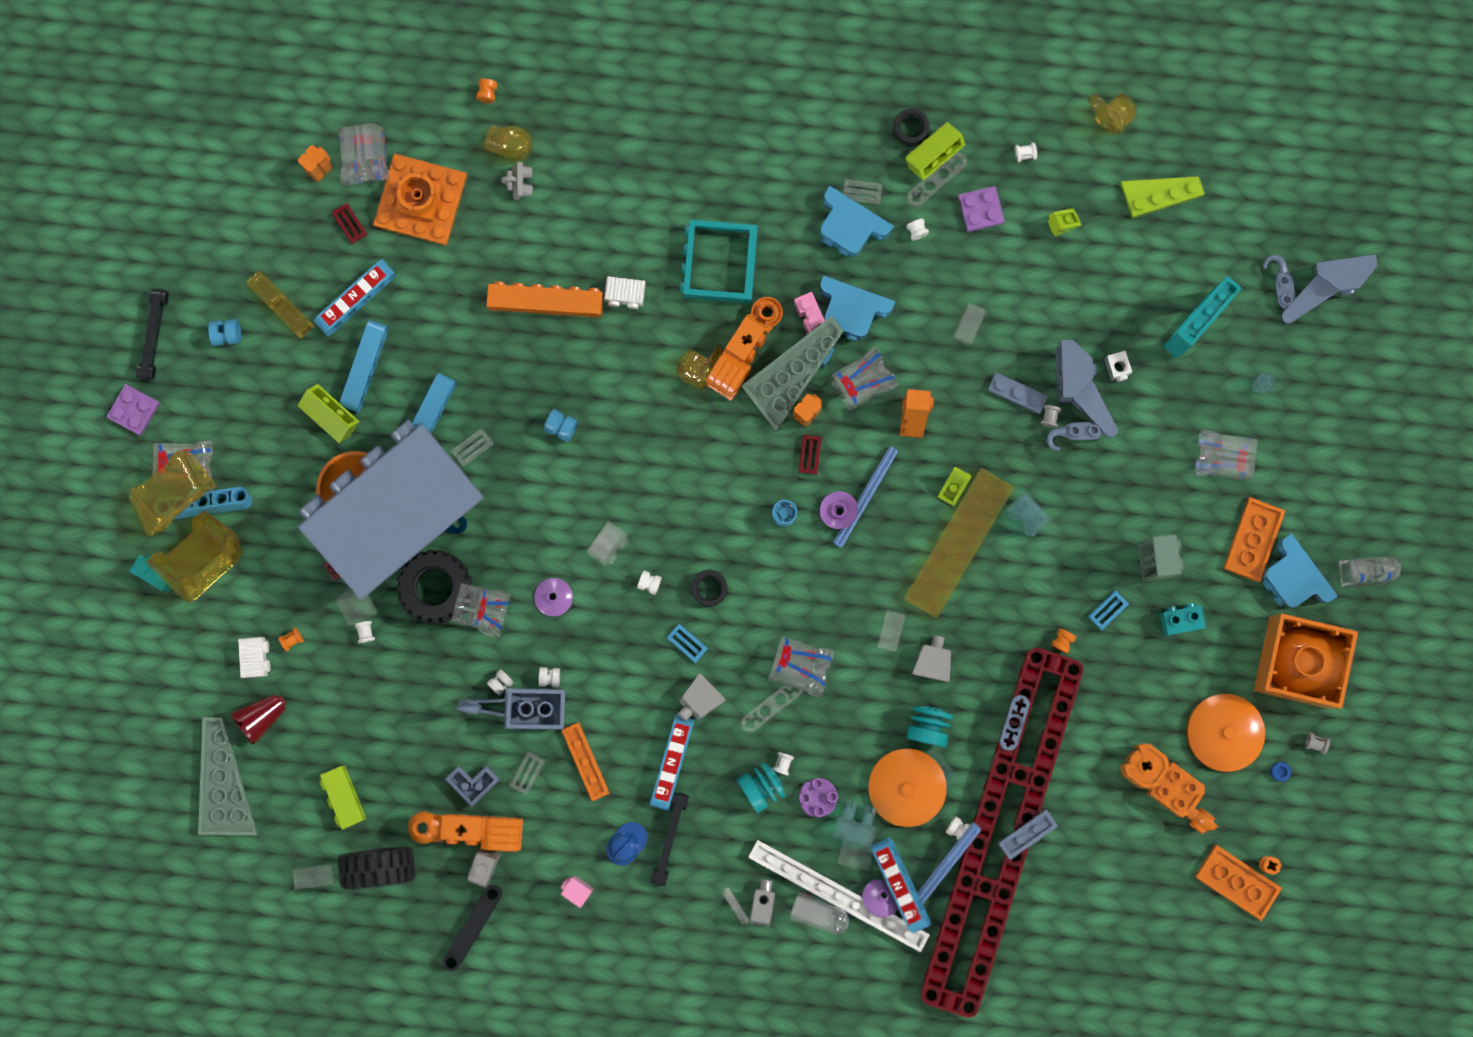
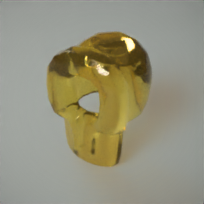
M1122 92L1108 105L1097 94H1093L1087 99L1090 107L1096 113L1098 124L1110 134H1120L1136 117L1137 109L1134 102Z
M511 125L505 128L492 126L488 129L484 147L486 150L497 153L508 161L522 162L530 156L533 141L530 133L520 126Z
M718 345L709 359L693 350H687L678 361L676 368L678 377L697 390H704L707 387L706 379L721 356L722 348Z

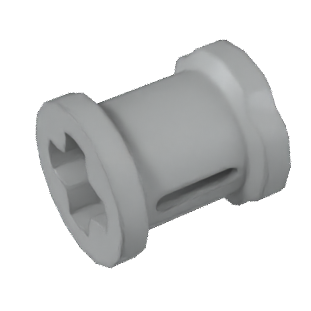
M1045 405L1044 419L1040 424L1045 427L1057 428L1058 424H1056L1061 408Z
M1310 732L1305 742V748L1321 751V754L1325 755L1330 745V738L1326 737L1324 739Z

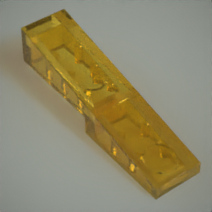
M260 270L246 282L300 339L314 327Z

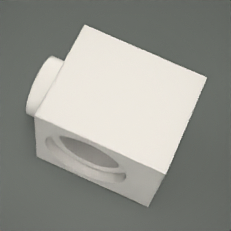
M1126 351L1108 355L1104 359L1111 381L1115 379L1117 382L1126 380L1132 373ZM1115 363H1119L1122 365V372H1118L1115 370Z

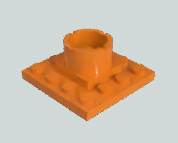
M394 154L374 220V227L447 246L467 173Z

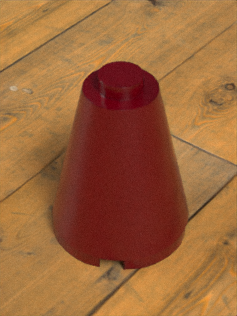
M274 694L235 710L230 715L239 729L245 734L248 741L254 745L286 710L284 706L287 703L281 695L277 697Z

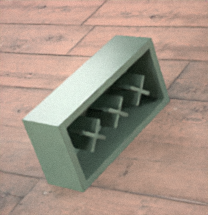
M1177 535L1152 537L1138 544L1143 582L1167 580L1182 574L1181 571L1184 570V563L1179 557L1181 542L1180 539H1177Z

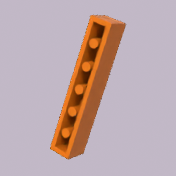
M494 282V284H488L487 308L494 311L602 318L604 295L597 288H588V291L581 290L579 287L562 289L561 286L552 285L550 288H543V285L532 284L531 287H527L522 283L505 285L504 282Z

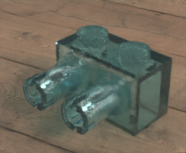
M1023 492L1006 509L1008 517L1014 522L1018 521L1022 526L1021 530L1026 535H1031L1032 537L1051 520L1026 492Z
M846 800L843 816L837 818L832 838L869 849L876 831L873 821L877 808L872 807L871 813H869L871 806L865 805L862 821L858 823L855 822L854 817L859 803L853 802L851 808L852 801Z

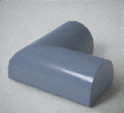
M458 766L445 780L473 807L500 781V778L492 769L486 766L472 779Z

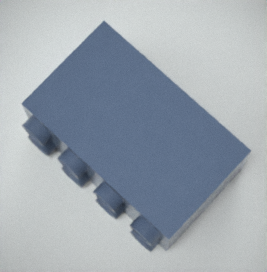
M407 420L391 434L396 444L386 452L378 444L361 458L360 462L365 467L361 473L355 477L348 469L329 486L335 493L332 497L324 501L318 494L298 512L304 518L298 528L360 599H363L484 498L479 489L422 422L415 427L410 420Z

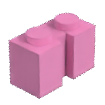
M812 292L794 299V306L799 317H805L803 326L808 335L825 320Z
M575 875L565 880L561 886V889H563L561 895L581 908L594 888Z

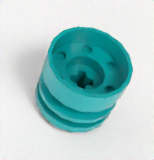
M913 706L912 711L921 714L920 717L911 716L912 720L919 723L918 726H909L906 739L946 748L949 735L941 732V728L951 727L950 724L943 723V719L952 720L953 715L934 707Z
M765 761L761 763L765 772L760 774L757 767H755L754 771L757 777L754 779L749 773H745L737 778L738 783L757 813L768 808L767 797L777 802L773 793L778 792L781 798L786 796L782 783L774 770Z

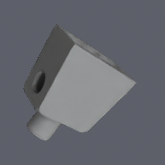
M933 635L931 646H922L912 670V675L949 682L951 651L942 649L944 637Z
M700 673L679 702L684 707L678 712V716L685 722L691 716L696 720H700L721 706L726 699Z
M480 849L475 857L467 880L470 883L487 888L501 853Z
M761 880L759 890H755L749 924L769 927L775 893L771 892L772 881ZM760 898L767 900L765 905L760 903Z

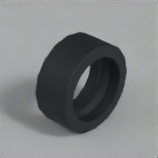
M908 108L897 115L893 125V133L901 144L916 146L926 139L929 132V120L921 110ZM907 117L917 118L922 124V132L915 138L904 136L900 130L901 122Z
M704 570L693 579L691 590L693 597L698 603L703 606L712 607L724 600L728 587L722 574L715 570ZM706 577H713L720 583L721 591L714 599H705L699 594L698 585Z

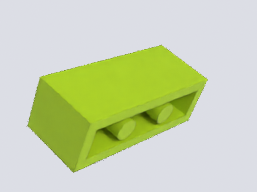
M947 122L938 128L928 139H925L914 151H911L905 157L909 169L924 181L966 144L962 134Z
M319 384L306 390L298 404V407L305 414L312 418L339 444L351 437L360 422Z
M340 766L320 775V785L323 791H327L329 796L327 802L329 807L335 811L336 816H334L338 827L341 826L342 829H346L367 820L346 766Z

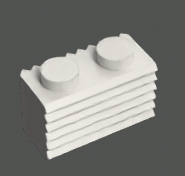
M608 276L604 300L608 302V305L619 307L620 304H626L631 309H638V306L643 307L645 281Z
M264 637L239 639L241 678L268 676L267 672L271 670L270 661L266 657V653L269 652V642L265 641Z

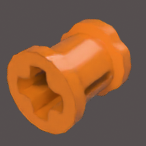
M296 627L285 636L278 637L286 651H289L290 647L295 644L304 642L302 635Z
M1264 856L1259 861V868L1264 873L1274 875L1280 871L1281 863L1277 858ZM1268 861L1273 862V864L1271 865L1272 869L1267 868V866L1269 865Z

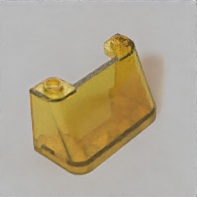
M180 450L175 452L170 457L172 460L144 484L141 486L137 485L129 491L131 495L128 498L145 533L149 537L163 532L169 527L173 519L195 501L202 498L207 491L211 492L217 487L189 450L182 453Z
M204 510L193 518V532L169 554L165 555L163 552H157L152 554L147 560L149 567L187 603L197 599L231 568L242 555V548L237 534Z

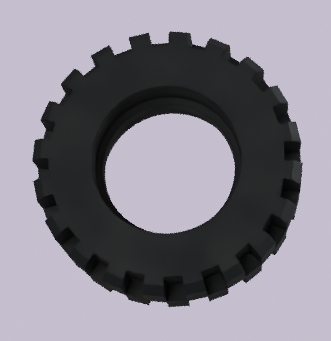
M432 549L427 550V552L417 553V556L409 559L408 563L402 566L400 569L402 572L400 576H397L398 587H396V593L399 594L398 600L400 604L403 605V609L411 617L424 623L444 624L448 623L449 620L456 619L460 613L466 610L465 607L467 603H470V595L473 593V587H471L472 578L468 573L469 570L457 557L442 550L435 551ZM431 569H439L446 572L452 580L453 589L450 597L439 605L426 604L417 593V584L420 577Z
M410 846L347 853L340 855L337 860L339 881L343 890L391 886L413 881L416 877L414 854Z

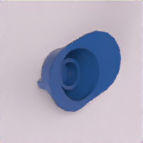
M630 822L619 828L606 846L607 857L612 863L623 866L636 858L647 843V833L644 827L638 823Z

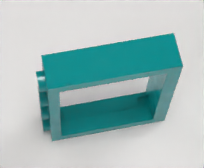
M690 220L689 225L685 226V236L688 237V244H684L683 255H687L686 262H682V274H685V279L680 283V292H683V297L751 303L758 225ZM695 228L749 233L744 293L690 289Z
M1226 276L1209 292L1163 347L1178 359L1194 345L1242 287Z

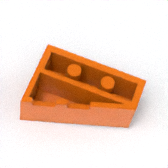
M907 389L902 404L900 436L923 438L927 418L934 404V397H931V391Z

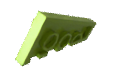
M1199 177L1120 182L1132 218L1202 197L1205 194Z

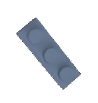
M995 373L987 390L1037 414L1041 413L1048 397L998 373Z
M1044 810L998 842V844L1010 860L1054 830L1058 825L1049 812Z

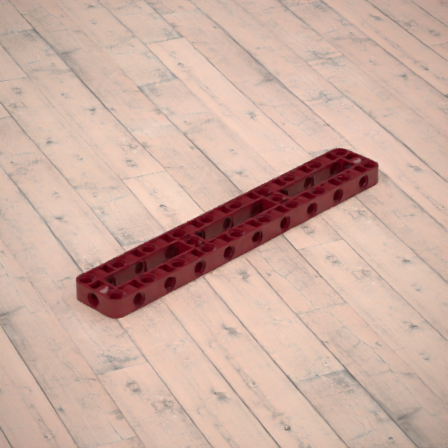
M1040 648L1030 649L1024 656L1011 700L1015 696H1019L1022 689H1025L1029 694L1027 698L1029 700V709L1017 747L1013 750H1004L1001 748L998 740L973 823L977 824L981 829L975 839L980 838L982 846L975 849L972 841L962 855L920 989L922 1000L930 1006L966 1018L974 1017L979 1011L1029 847L1019 853V859L1016 861L1009 860L1006 854H1003L1002 867L998 879L994 880L979 874L1008 782L1023 786L1025 789L1022 803L1018 806L1012 825L1014 826L1013 832L1025 824L1022 821L1024 813H1029L1031 819L1040 814L1083 675V665L1077 660ZM1034 652L1040 656L1038 663H1034L1031 660V655ZM1071 664L1077 669L1075 675H1071L1068 672V667ZM1048 671L1057 674L1060 680L1057 690L1052 696L1047 713L1046 726L1041 732L1035 751L1037 755L1034 764L1029 768L1014 762L1042 672ZM1022 699L1015 702L1018 708L1016 712L1012 710L1011 714H1018L1022 717L1023 713H1019L1020 708L1025 707ZM1059 701L1065 704L1063 712H1059L1056 708ZM1012 717L1009 720V726L1019 727V719ZM1010 736L1008 739L1004 738L1003 740L1006 743V747L1014 743ZM1048 738L1054 741L1052 749L1045 747V741ZM999 763L1005 765L1006 769L1003 774H998L996 771ZM1018 769L1024 772L1022 780L1015 778V772ZM1037 775L1041 776L1043 780L1042 784L1038 787L1033 783V779ZM991 800L994 803V808L988 812L985 810L984 805L987 801ZM962 877H970L971 882L968 886L961 884ZM982 882L989 883V890L987 892L980 891V884ZM1001 888L1008 890L1007 897H999L998 892ZM973 894L990 899V906L987 916H984L978 935L979 942L975 954H972L967 970L964 990L961 993H955L944 987ZM957 913L959 915L958 922L955 924L950 923V915ZM989 926L996 927V933L993 936L987 935V928ZM941 951L947 952V959L945 961H939L937 958L938 953ZM984 964V971L977 974L975 972L976 965ZM930 989L936 992L933 999H927L925 996L926 992ZM966 1002H972V1010L964 1011L963 1005Z

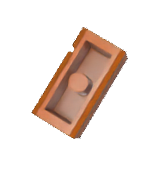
M311 145L305 151L306 154L303 153L298 158V163L316 182H320L325 176L324 173L327 174L332 169V165L329 162L331 158L320 146L316 148L314 145Z
M807 394L794 408L793 417L804 427H807L819 415L822 401L815 394Z

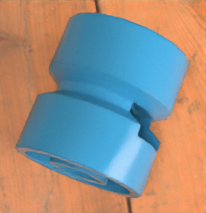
M238 319L226 320L225 323L221 320L209 322L208 330L212 346L224 345L225 342L229 345L241 343V329Z
M553 409L543 431L550 435L557 434L559 439L568 443L576 430L578 420L570 416L564 418L562 412Z
M789 500L778 501L772 510L773 521L781 527L790 526L795 522L797 517L796 505Z

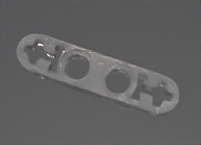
M959 152L954 154L924 181L922 180L908 193L907 203L911 207L916 208L926 202L964 169L967 162L965 155ZM955 159H961V166L959 164L955 165L952 171L951 166L954 164ZM945 169L948 171L949 176L943 179L939 176L938 172ZM928 181L933 182L935 188L932 191H928L925 189L924 184ZM922 190L923 194L919 197V202L916 200L913 202L912 195L917 196Z
M792 679L742 719L743 729L748 732L758 729L803 693V682L799 679ZM791 683H799L801 685L799 687L800 691L798 693L793 691L791 693L793 698L789 699L788 694L783 689L787 688V691L792 688ZM777 694L785 695L786 702L783 705H778L775 702ZM762 706H768L771 709L768 717L761 716L760 708ZM756 711L758 717L763 721L759 723L757 720L754 722V728H746L745 724L747 722L745 720L747 718L752 720L755 717L753 713Z

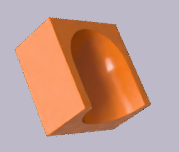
M1286 614L1269 616L1254 691L1327 709L1342 708L1358 632Z

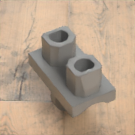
M517 162L513 166V177L512 171H507V177L501 179V183L507 184V190H513V200H519L521 197L532 195V185L523 184V179L532 178V168L523 166V162Z

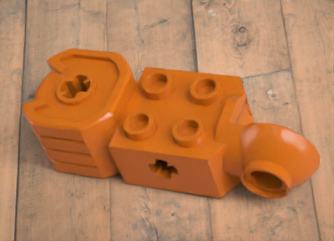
M763 297L753 304L751 314L744 318L724 352L710 371L706 379V386L719 392V394L729 400L735 397L751 371V366L748 364H751L756 356L755 350L757 347L761 348L766 341V335L782 318L783 309L776 299ZM769 309L772 311V315L764 317L762 311Z
M1151 744L1134 745L1136 750L1127 755L1125 764H1120L1122 776L1138 788H1146L1148 790L1146 794L1177 817L1186 816L1191 820L1189 825L1201 834L1218 828L1214 823L1215 818L1202 808H1199V810L1195 809L1205 792V786L1174 762H1168L1167 756ZM1142 762L1147 763V769L1142 770V767H1144L1141 766Z
M423 811L411 817L407 828L411 839L420 844L444 842V840L448 844H457L461 840L465 841L466 845H477L481 841V849L518 851L521 850L523 819L456 814L436 815ZM421 822L425 823L428 827L426 833H421L418 830ZM460 828H466L467 831L463 833V831H460Z

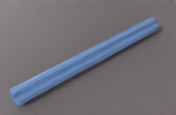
M890 446L859 497L856 520L849 527L840 530L834 540L836 546L843 547L898 453V450Z
M972 823L917 892L922 904L981 831L977 824Z

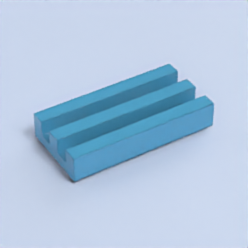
M1115 590L1088 618L1102 631L1129 603ZM1116 596L1118 599L1096 619L1094 616ZM1121 601L1123 604L1101 625L1099 622Z
M680 624L667 636V639L694 663L708 650L706 646ZM680 629L682 632H684L690 639H692L698 646H700L702 650L698 651L677 631ZM674 635L678 637L684 644H686L692 651H694L697 654V656H692L672 637Z

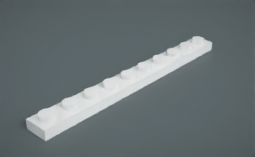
M757 840L748 857L919 952L922 951L930 935L923 930L912 934L907 928L905 921L895 915L885 918L872 915L865 908L861 896Z

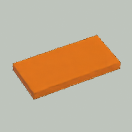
M1249 497L1223 569L1253 581L1261 582L1286 510Z
M1216 844L1194 876L1260 921L1263 920L1282 889Z

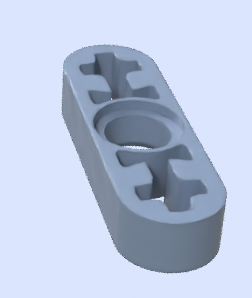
M1015 696L1011 700L999 739V744L1004 750H1013L1017 747L1029 709V700L1025 696ZM1020 699L1025 704V707H1021L1019 713H1023L1022 717L1018 714H1011L1012 710L1017 711L1018 706L1015 705V702L1020 701ZM1012 717H1016L1020 721V725L1016 729L1009 726V720ZM1006 729L1012 732H1017L1016 736L1012 734L1011 740L1014 741L1013 745H1009L1008 747H1006V743L1003 742L1004 738L1008 739L1010 734L1006 733Z

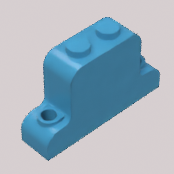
M828 187L824 195L823 205L831 210L821 226L820 236L823 239V243L830 247L833 245L838 248V252L845 257H848V255L855 257L859 255L871 236L877 240L888 238L894 227L892 224L833 187Z
M823 276L821 281V295L831 299L824 320L826 321L829 317L833 316L844 330L842 334L846 335V338L851 341L864 339L867 336L873 317L885 318L889 316L895 304L893 300Z
M1292 533L1279 540L1277 549L1282 557L1264 570L1262 578L1264 580L1263 585L1268 591L1273 592L1275 595L1274 599L1280 607H1297L1311 596L1318 604L1330 602L1338 597Z

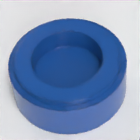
M1276 762L1271 766V777L1276 781H1286L1291 776V768L1284 762Z

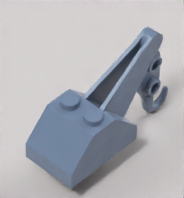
M1270 255L1263 262V269L1267 268V264L1270 261L1278 263L1279 270L1275 280L1278 304L1284 308L1282 321L1287 324L1292 323L1335 293L1341 292L1342 296L1355 293V290L1363 285L1377 267L1376 255L1318 262L1313 265L1315 277L1295 299L1293 277L1287 269L1285 260L1279 255Z
M1061 340L1056 346L1057 402H1072L1090 422L1071 423L1062 428L1051 430L1047 435V444L1056 451H1059L1060 447L1053 444L1052 440L1055 436H1063L1070 440H1096L1101 435L1112 438L1118 433V427L1092 381L1096 375V364H1093V358L1075 341Z
M523 687L505 688V699H459L456 709L466 713L475 714L481 712L503 716L504 728L564 729L565 690ZM505 702L504 710L482 708L479 703Z

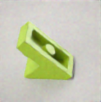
M1074 208L1053 212L1048 215L1050 218L1048 219V224L1055 237L1081 226Z
M954 467L938 498L955 506L972 475Z

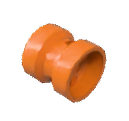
M479 79L478 86L480 89L477 92L476 99L486 103L495 102L494 91L497 89V82L490 79Z
M1059 628L1057 632L1058 638L1052 641L1051 646L1062 653L1068 654L1070 650L1069 643H1073L1076 636Z

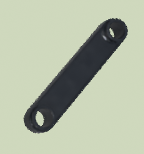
M152 289L149 295L151 309L142 361L138 364L136 370L137 378L142 380H154L156 375L154 361L163 309L169 301V292L163 289Z
M674 792L670 807H674L659 866L654 868L650 883L656 886H666L669 875L666 867L681 811H686L689 795H686V793Z
M488 886L444 957L443 965L448 971H455L461 966L502 897V890L499 886ZM490 889L497 890L498 897L496 899L489 897L488 892ZM449 957H454L457 960L455 967L448 965Z

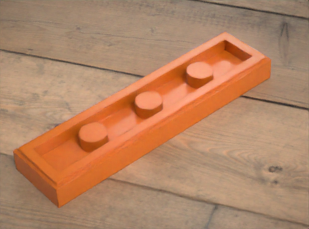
M578 722L562 729V734L591 801L610 794L580 723Z

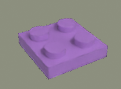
M995 186L958 196L967 232L1004 224L1005 221Z
M125 384L107 418L142 436L160 402Z

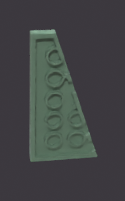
M833 316L829 317L742 385V388L775 431L779 429L844 332Z
M202 717L198 835H258L225 720L218 717Z

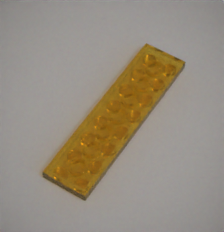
M983 468L979 470L905 595V601L932 617L938 618L1013 491L1014 486Z

